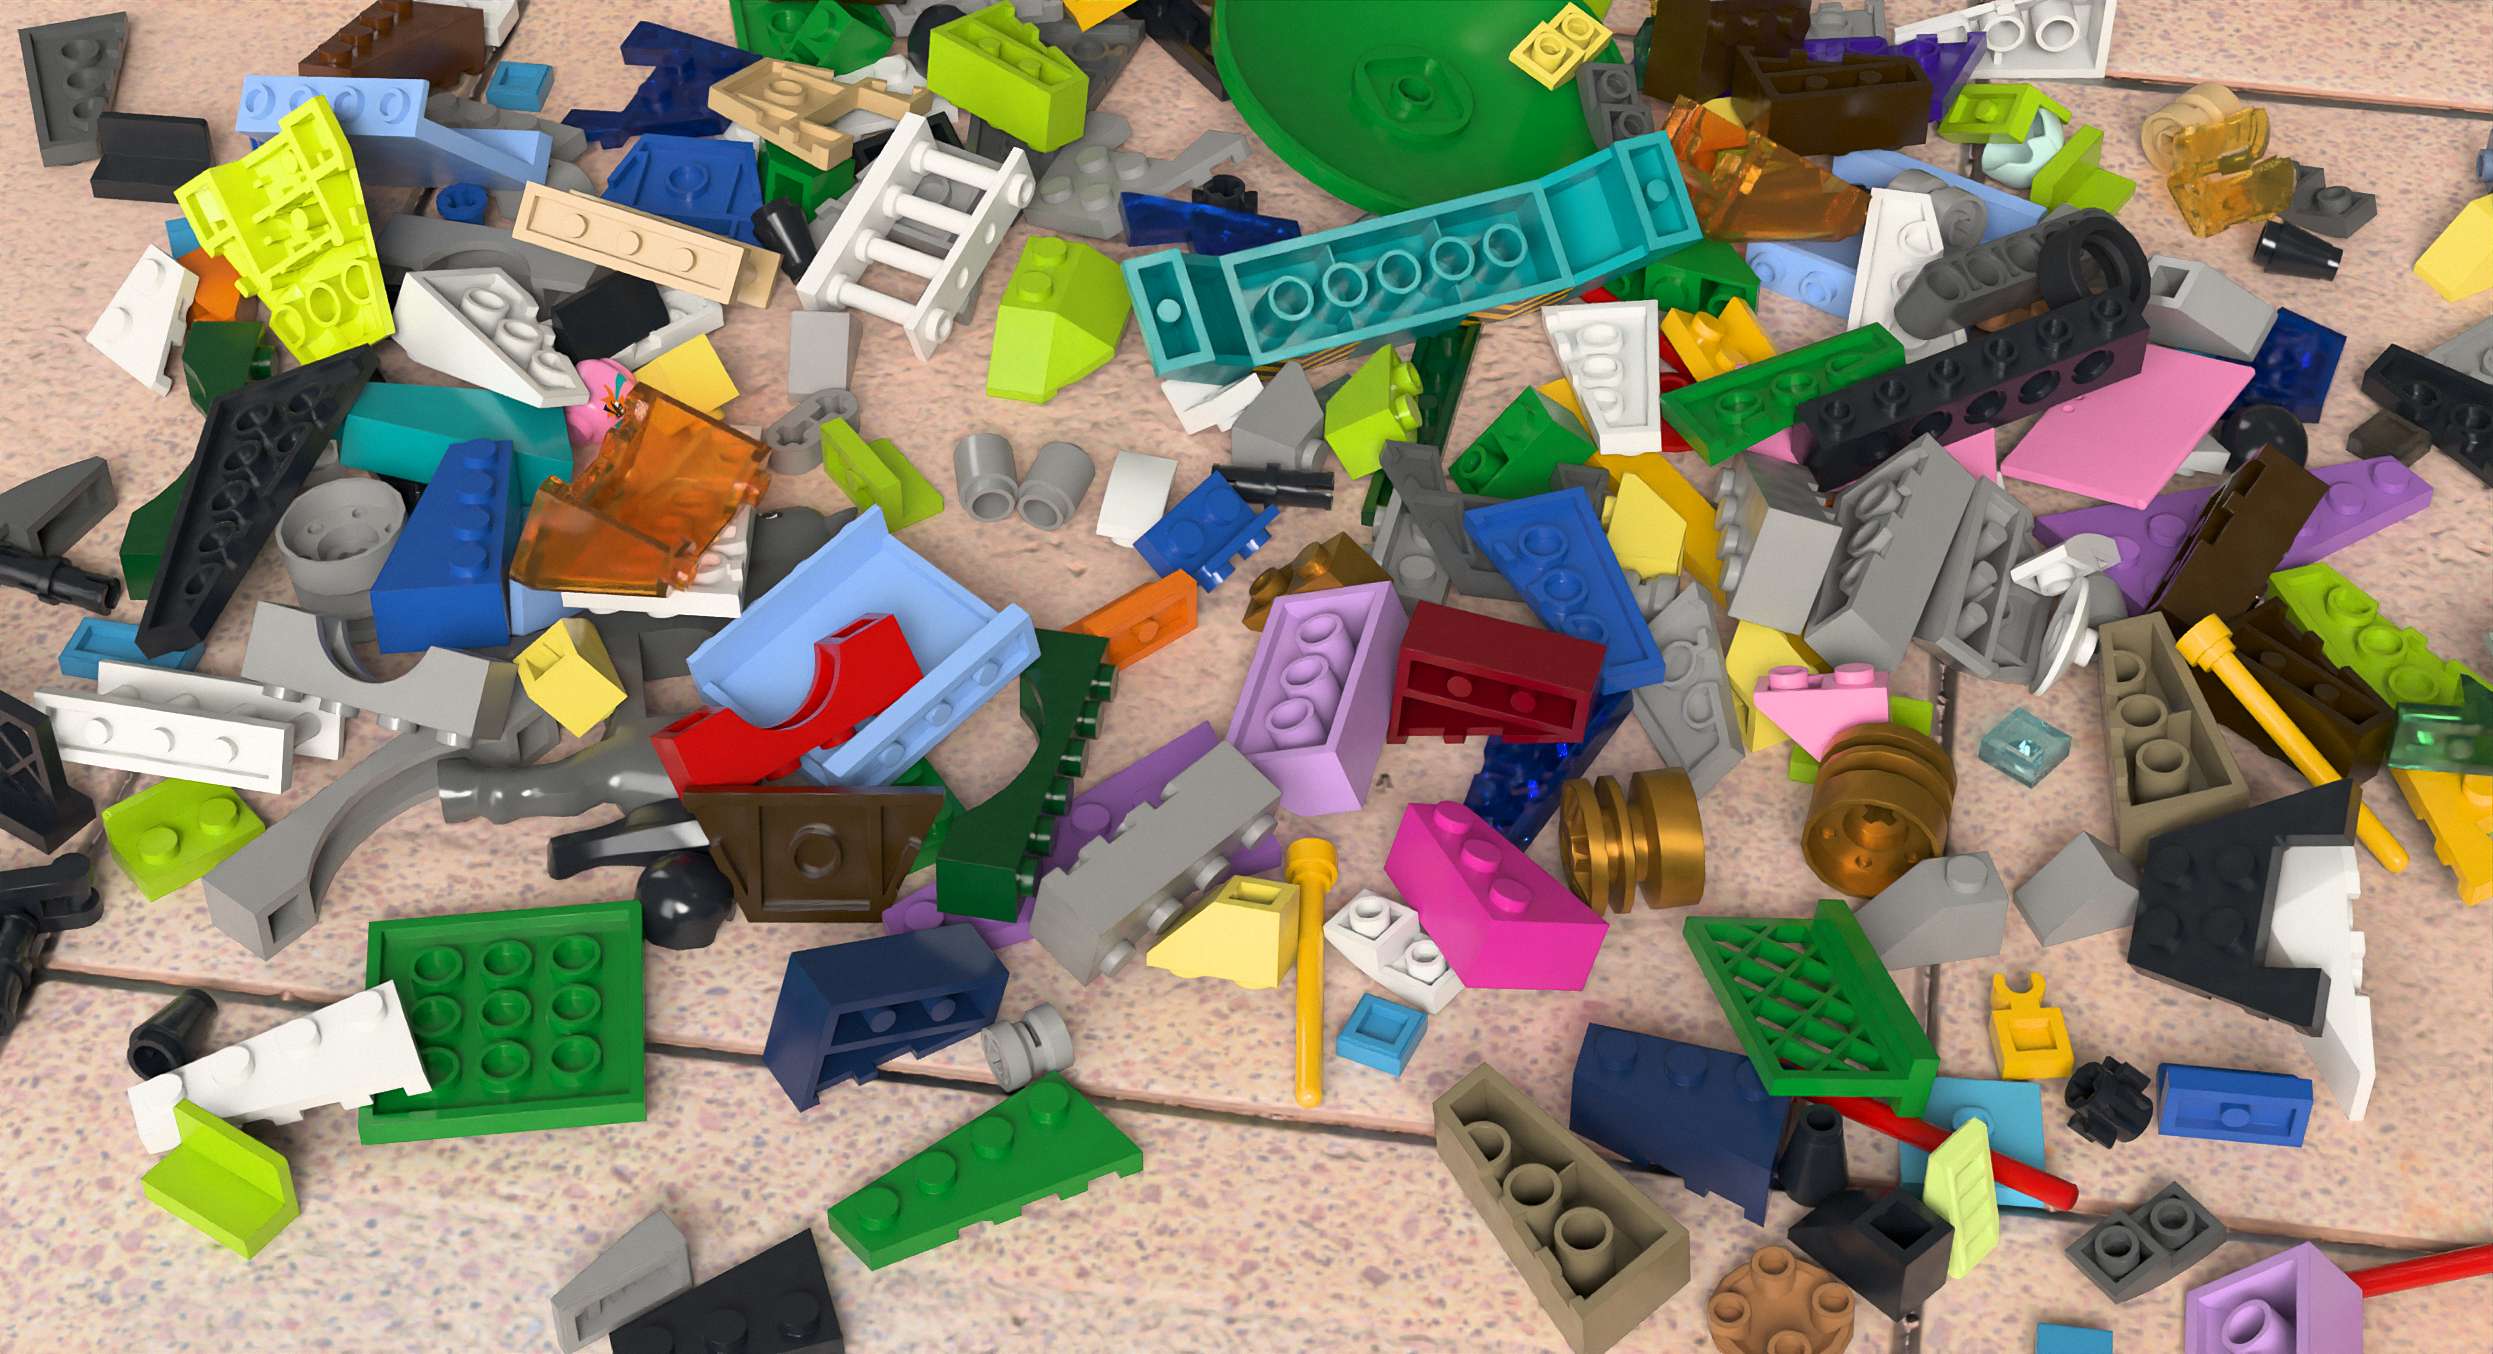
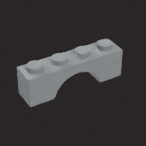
M396 212L393 213L374 242L384 284L402 285L406 272L500 267L534 298L539 306L536 315L538 322L551 319L550 307L613 273L612 268L513 238V230Z
M258 600L240 677L264 683L262 694L265 696L301 703L303 694L321 698L319 706L321 711L358 718L360 709L379 714L376 725L415 734L417 724L437 729L434 741L455 747L473 749L476 739L501 740L519 664L463 649L430 646L424 657L412 670L395 680L383 682L371 675L357 659L350 643L347 619L291 604Z

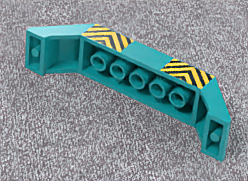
M1662 130L1613 142L1610 147L1540 179L1219 257L1181 253L1180 248L1177 247L1124 260L1120 264V268L1156 378L1224 386L1253 373H1256L1260 382L1273 379L1289 360L1300 363L1303 371L1376 353L1381 347L1390 343L1396 348L1416 343L1417 339L1428 335L1433 338L1437 337L1438 333L1451 329H1468V325L1482 322L1483 325L1541 311V306L1561 305L1696 244L1703 238L1667 131Z

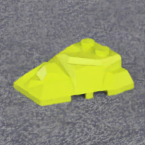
M324 94L313 97L279 120L278 123L282 132L241 160L209 168L174 192L200 245L211 258L222 254L242 276V278L237 279L234 285L245 298L258 295L272 312L268 326L302 366L365 343L373 347L396 332L352 149Z

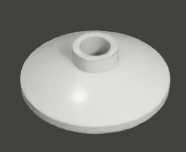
M2078 576L2066 591L2042 642L2035 677L2029 686L2030 694L2037 697L2042 696L2052 688L2072 663L2085 667L2096 647L2099 632L2088 628L2091 601L2089 580L2082 576Z

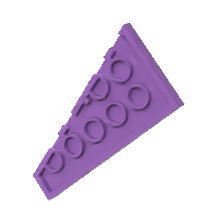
M2391 455L2308 470L2330 487L2294 539V543L2287 555L2272 573L2310 565L2430 507L2434 488ZM2220 485L2155 496L2144 510L2114 503L2035 517V528L2033 529L2032 536L2048 549L2075 535L2083 533H2094L2114 539L2122 562L2102 572L2106 573L2120 586L2129 618L2136 617L2143 610L2209 495Z

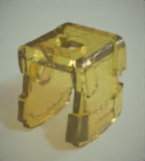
M2252 105L2223 115V122L2209 128L2207 124L2201 125L2198 122L2180 129L2174 134L2172 140V166L2168 174L2167 187L2195 237L2208 238L2229 229L2230 225L2242 224L2248 221L2252 224L2275 218L2276 214L2290 206L2297 184L2296 170L2291 158H2278L2275 155L2252 165L2255 161L2263 158L2270 140V120L2264 108L2256 109ZM2246 171L2235 177L2212 182L2209 175L2219 172L2224 176Z

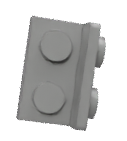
M1394 487L1388 506H1378L1375 513L1372 530V541L1375 542V545H1365L1363 550L1394 579L1393 587L1406 615L1413 616L1419 600L1445 606L1452 580L1411 513H1406V505Z

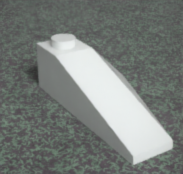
M1996 0L1894 28L1892 45H1901L1907 41L1916 40V34H1937L1938 43L1967 42V32L1987 31V51L1969 79L2104 78L2117 0Z
M2354 846L2292 847L2286 850L2283 855L2264 967L2322 968L2332 979L2322 1038L2310 1037L2297 1032L2294 1028L2293 1030L2349 1121H2363L2376 1072L2370 999L2367 993H2360L2363 970L2362 958L2366 953L2365 937L2362 931H2352L2353 906L2351 899H2358L2361 894Z

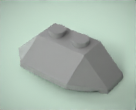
M1982 475L1976 482L1911 639L1922 650L1933 654L1953 670L1986 680L2026 686L2035 677L2052 596H2044L2013 582L2010 571L2017 564L2041 553L2030 532L2035 528L2032 513L2029 508L1985 475Z

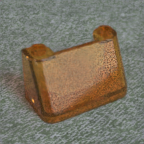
M1679 94L1660 131H1667L1704 239L1711 243L1840 242L1847 236H1854L1862 228L1867 217V206L1873 197L1872 195L1751 129L1748 132ZM1747 149L1744 153L1740 155H1735L1727 151ZM1723 150H1725L1715 168L1718 152H1723Z
M639 381L625 399L624 404L628 407L620 429L617 430L610 427L605 434L598 457L571 485L551 474L537 489L510 568L509 579L534 591L666 599L676 589L685 593L698 573L702 558L740 515L747 504L757 508L761 503L772 480V474L764 470L773 448Z

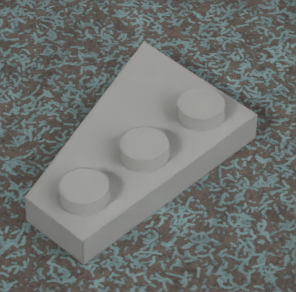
M1695 580L1647 625L1666 664L1664 682L1622 691L1621 693L1668 767L1682 766L1686 771L1696 799L1699 800L1745 758V752L1710 590Z

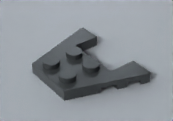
M1386 439L1379 454L1380 465L1460 595L1525 603L1463 528L1464 511L1513 500L1450 492L1446 487L1438 446ZM1557 462L1549 479L1552 492L1583 486L1597 518L1600 520L1604 505L1602 503L1603 493L1609 480L1608 469Z

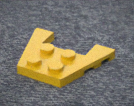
M2489 699L2391 742L2385 761L2417 820L2425 819L2436 838L2434 850L2443 866H2452L2459 879L2457 891L2469 907L2493 897V840L2486 835L2493 831V700Z

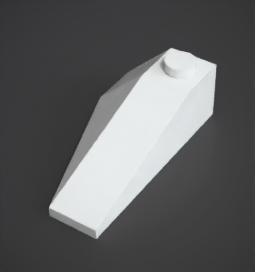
M500 267L406 272L392 315L396 332L391 337L406 350L408 357L413 361L537 408L585 405L590 397L588 389L569 357L556 352L553 348L556 335L549 325L539 324L536 319L539 306L534 298Z

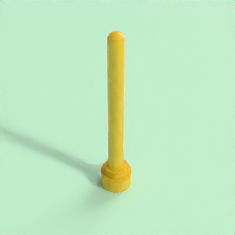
M2215 613L2197 623L2176 643L2175 648L2192 667L2200 665L2206 673L2211 670L2214 671L2314 787L2343 779L2233 654L2236 646L2230 641L2233 633ZM2361 800L2356 835L2388 871L2393 873L2402 872L2409 864L2407 851Z
M1310 837L1293 842L1285 852V879L1289 884L1300 885L1296 986L1295 1099L1301 1107L1306 1109L1317 1107L1323 1098V926L1325 895L1338 879L1337 849L1333 844L1324 839Z

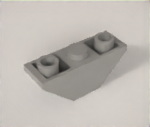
M2158 254L2151 256L2147 260L2151 275L2150 299L2141 314L2150 326L2147 342L2253 362L2278 318L2275 308L2206 263Z

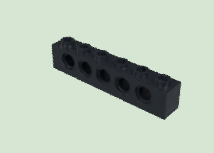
M2118 285L1795 406L1791 452L1799 465L1806 466L1811 471L1819 485L1817 492L1825 493L1860 479L1926 432L1944 447L2140 374L2150 326L2122 287Z

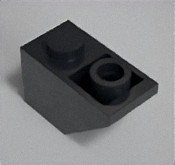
M1898 1185L1837 1191L1790 1227L1787 1239L1898 1323L1946 1284L1955 1227Z

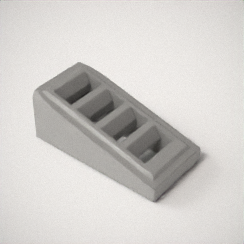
M662 1209L650 1214L550 1299L559 1347L565 1354L576 1352L694 1288L688 1241ZM583 1308H586L580 1315H578L575 1318L574 1313L580 1311Z

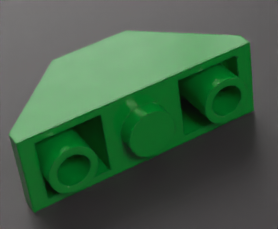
M1701 230L1703 238L1698 243L1607 283L1603 287L1623 302L1658 300V310L1669 313L1671 308H1675L1694 315L1702 311L1718 319L1732 297L1746 300L1757 316L1761 280L1723 235Z

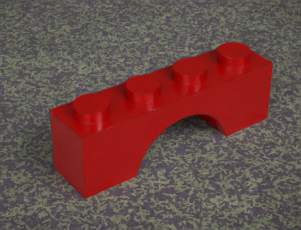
M866 613L815 642V670L811 687L801 705L790 716L774 725L759 728L743 720L729 707L704 705L651 735L649 739L681 802L685 786H750L764 777L767 782H771L793 773L802 766L800 756L817 746H820L821 750H827L848 741L857 733L854 727L855 724L871 715L877 718L922 680L924 676L894 614Z

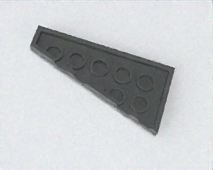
M1063 18L1056 22L1034 24L1040 30L1039 41L1047 48L1057 46L1089 77L1086 114L1091 110H1096L1146 38L1145 20L1105 19L1085 32H1082L1071 18ZM971 113L965 150L1004 164L1014 147L1024 150L1036 182V187L1065 145L1047 153L1033 150L1024 141L1003 130L991 127L987 121ZM1020 209L1010 227H1014L1023 214L1022 209Z

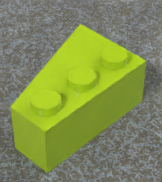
M1003 0L931 29L927 89L947 99L951 105L963 108L987 121L991 127L1003 130L1024 141L1031 149L1044 153L1055 151L1059 147L1083 137L1089 77L1057 46L1047 48L1039 41L1040 30L1032 22L1024 23L1023 25L1015 17V6L1009 0Z

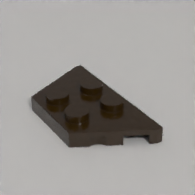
M685 786L682 792V803L688 814L693 812L710 843L708 849L720 872L729 877L734 887L733 895L749 923H883L882 912L892 907L906 875L909 873L920 852L921 845L935 817L939 814L944 804L946 790L945 786Z

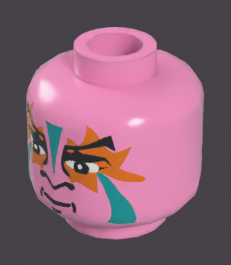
M613 359L582 360L575 366V369L588 389L590 397L585 405L562 406L569 441L579 446H584L587 442L603 446L610 445L616 440L640 408L639 393L636 390L637 381L626 367Z

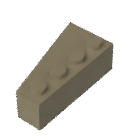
M2161 611L2099 625L2098 686L2116 851L2134 861L2139 869L2145 867L2149 840L2151 838L2249 808L2250 789L2185 658L2175 648L2177 642Z
M1483 1062L1432 1103L1439 1156L1575 1354L1606 1353L1691 1281L1689 1231L1486 1062Z

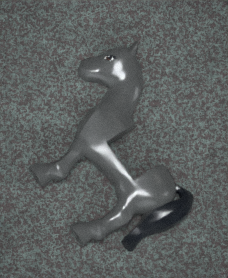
M801 506L780 508L756 514L742 613L754 600L761 598L788 576L800 562L810 558L839 534L846 524L854 521L858 508L851 507L828 517L818 510ZM588 608L579 618H587L595 625L628 696L616 706L608 718L603 720L606 730L600 742L557 762L518 768H483L466 757L440 759L437 761L439 793L446 824L466 822L480 816L487 818L494 825H504L527 817H574L603 803L616 804L618 809L625 815L624 818L604 826L559 835L549 840L547 845V872L552 879H567L582 871L600 866L647 867L661 856H667L672 852L691 851L712 857L708 850L710 846L708 839L693 812L688 814L649 739L651 735L690 713L647 717L644 681L691 675L686 659L697 651L704 641L714 637L735 618L684 614L668 618H655L648 615L647 612L623 610L610 614H595ZM548 629L528 636L510 637V645L465 648L463 650L514 663L513 660ZM762 779L750 786H761Z

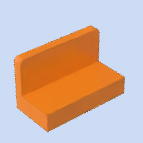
M1180 568L1155 583L1146 582L1060 631L1110 638L1109 664L1118 665L1120 672L1197 628V581Z

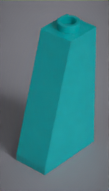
M367 382L331 440H336L339 465L429 484L450 444L465 443L477 438H486L492 441L513 440L522 499L521 504L526 506L567 503L574 465L563 407L537 408L485 389Z

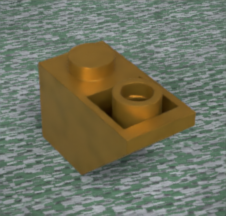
M1343 531L1322 544L1318 541L1310 543L1297 555L1294 561L1279 570L1271 567L1260 574L1250 587L1249 595L1252 598L1242 623L1249 630L1263 632L1275 597L1389 580L1393 584L1394 579Z

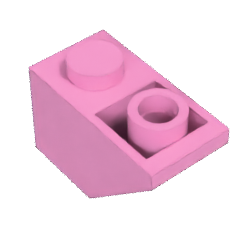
M1867 663L1839 665L1834 668L1835 673L1808 674V668L1803 666L1775 667L1768 671L1769 676H1758L1754 689V706L1820 762L1824 747L1839 732L1859 724L1884 722L1893 724L1890 671L1874 672V666Z

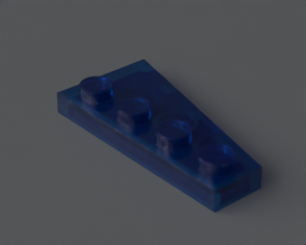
M1632 689L1604 696L1599 692L1583 743H1503L1501 735H1489L1483 751L1484 765L1481 773L1474 775L1463 805L1470 808L1509 842L1525 853L1560 806L1561 790L1564 781L1580 779L1634 708Z

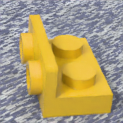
M1732 297L1718 319L1702 311L1694 315L1671 308L1660 324L1661 329L1697 382L1733 371L1737 364H1753L1783 354L1746 300L1738 297Z

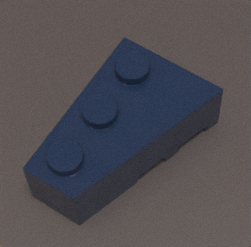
M970 922L791 952L762 1060L801 1113L820 1104L817 1093L850 1078H853L857 1085L861 1086L878 1078L876 1067L909 1052L913 1054L916 1060H919L981 1032L982 1028L994 1024L1010 972Z
M1589 1022L1573 1073L1569 1130L1644 1168H1647L1653 1162L1685 1178V1188L1703 1198L1711 1191L1745 1208L1744 1218L1764 1228L1778 1174V1166L1783 1155L1791 1124L1794 1096H1769L1752 1062L1746 1055ZM1780 1063L1783 1070H1798V1066Z

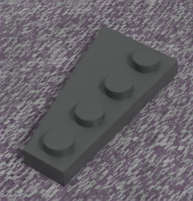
M126 11L18 29L44 168L57 165L73 166L85 160L100 158L102 142L97 119L101 112H111L130 30Z

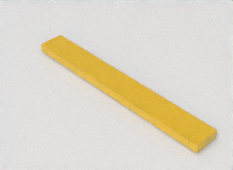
M1566 377L1536 388L1572 411L1596 445ZM1598 449L1584 464L1589 467L1608 469L1609 480L1607 488L1616 497L1618 496L1623 473L1636 474L1687 522L1683 567L1700 584L1709 589L1710 595L1727 611L1726 591L1718 588L1723 561L1716 559L1717 546L1721 535L1720 531L1714 530L1717 511L1659 452H1644L1636 456H1624L1621 454L1601 455ZM1807 621L1801 636L1784 632L1793 649L1807 664L1813 665L1819 674L1835 672L1804 641Z

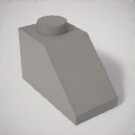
M1289 360L1231 426L1232 466L1267 468V463H1280L1281 470L1320 472L1328 456V443L1324 441V414L1300 363Z
M1982 851L1922 860L1853 915L1886 970L1891 971L2000 955L2009 897L1989 852Z

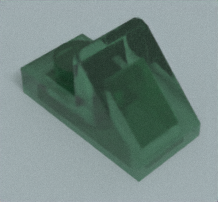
M2460 673L2451 706L2397 701L2385 748L2387 768L2493 776V692L2471 676Z

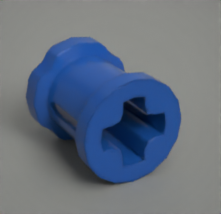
M470 183L456 184L443 189L437 195V210L445 220L486 226L484 211L488 206V197L485 190L480 186Z

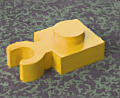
M2030 972L2027 992L2016 993L2006 986V979L2003 973L1995 974L1990 994V1004L1993 1010L1991 1011L1988 1029L2001 1081L2071 1077L2074 1055L2061 1007L2042 1008L2046 990V983L2039 972Z

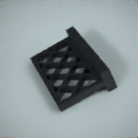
M0 690V828L50 855L97 817L92 798L68 785L50 717Z

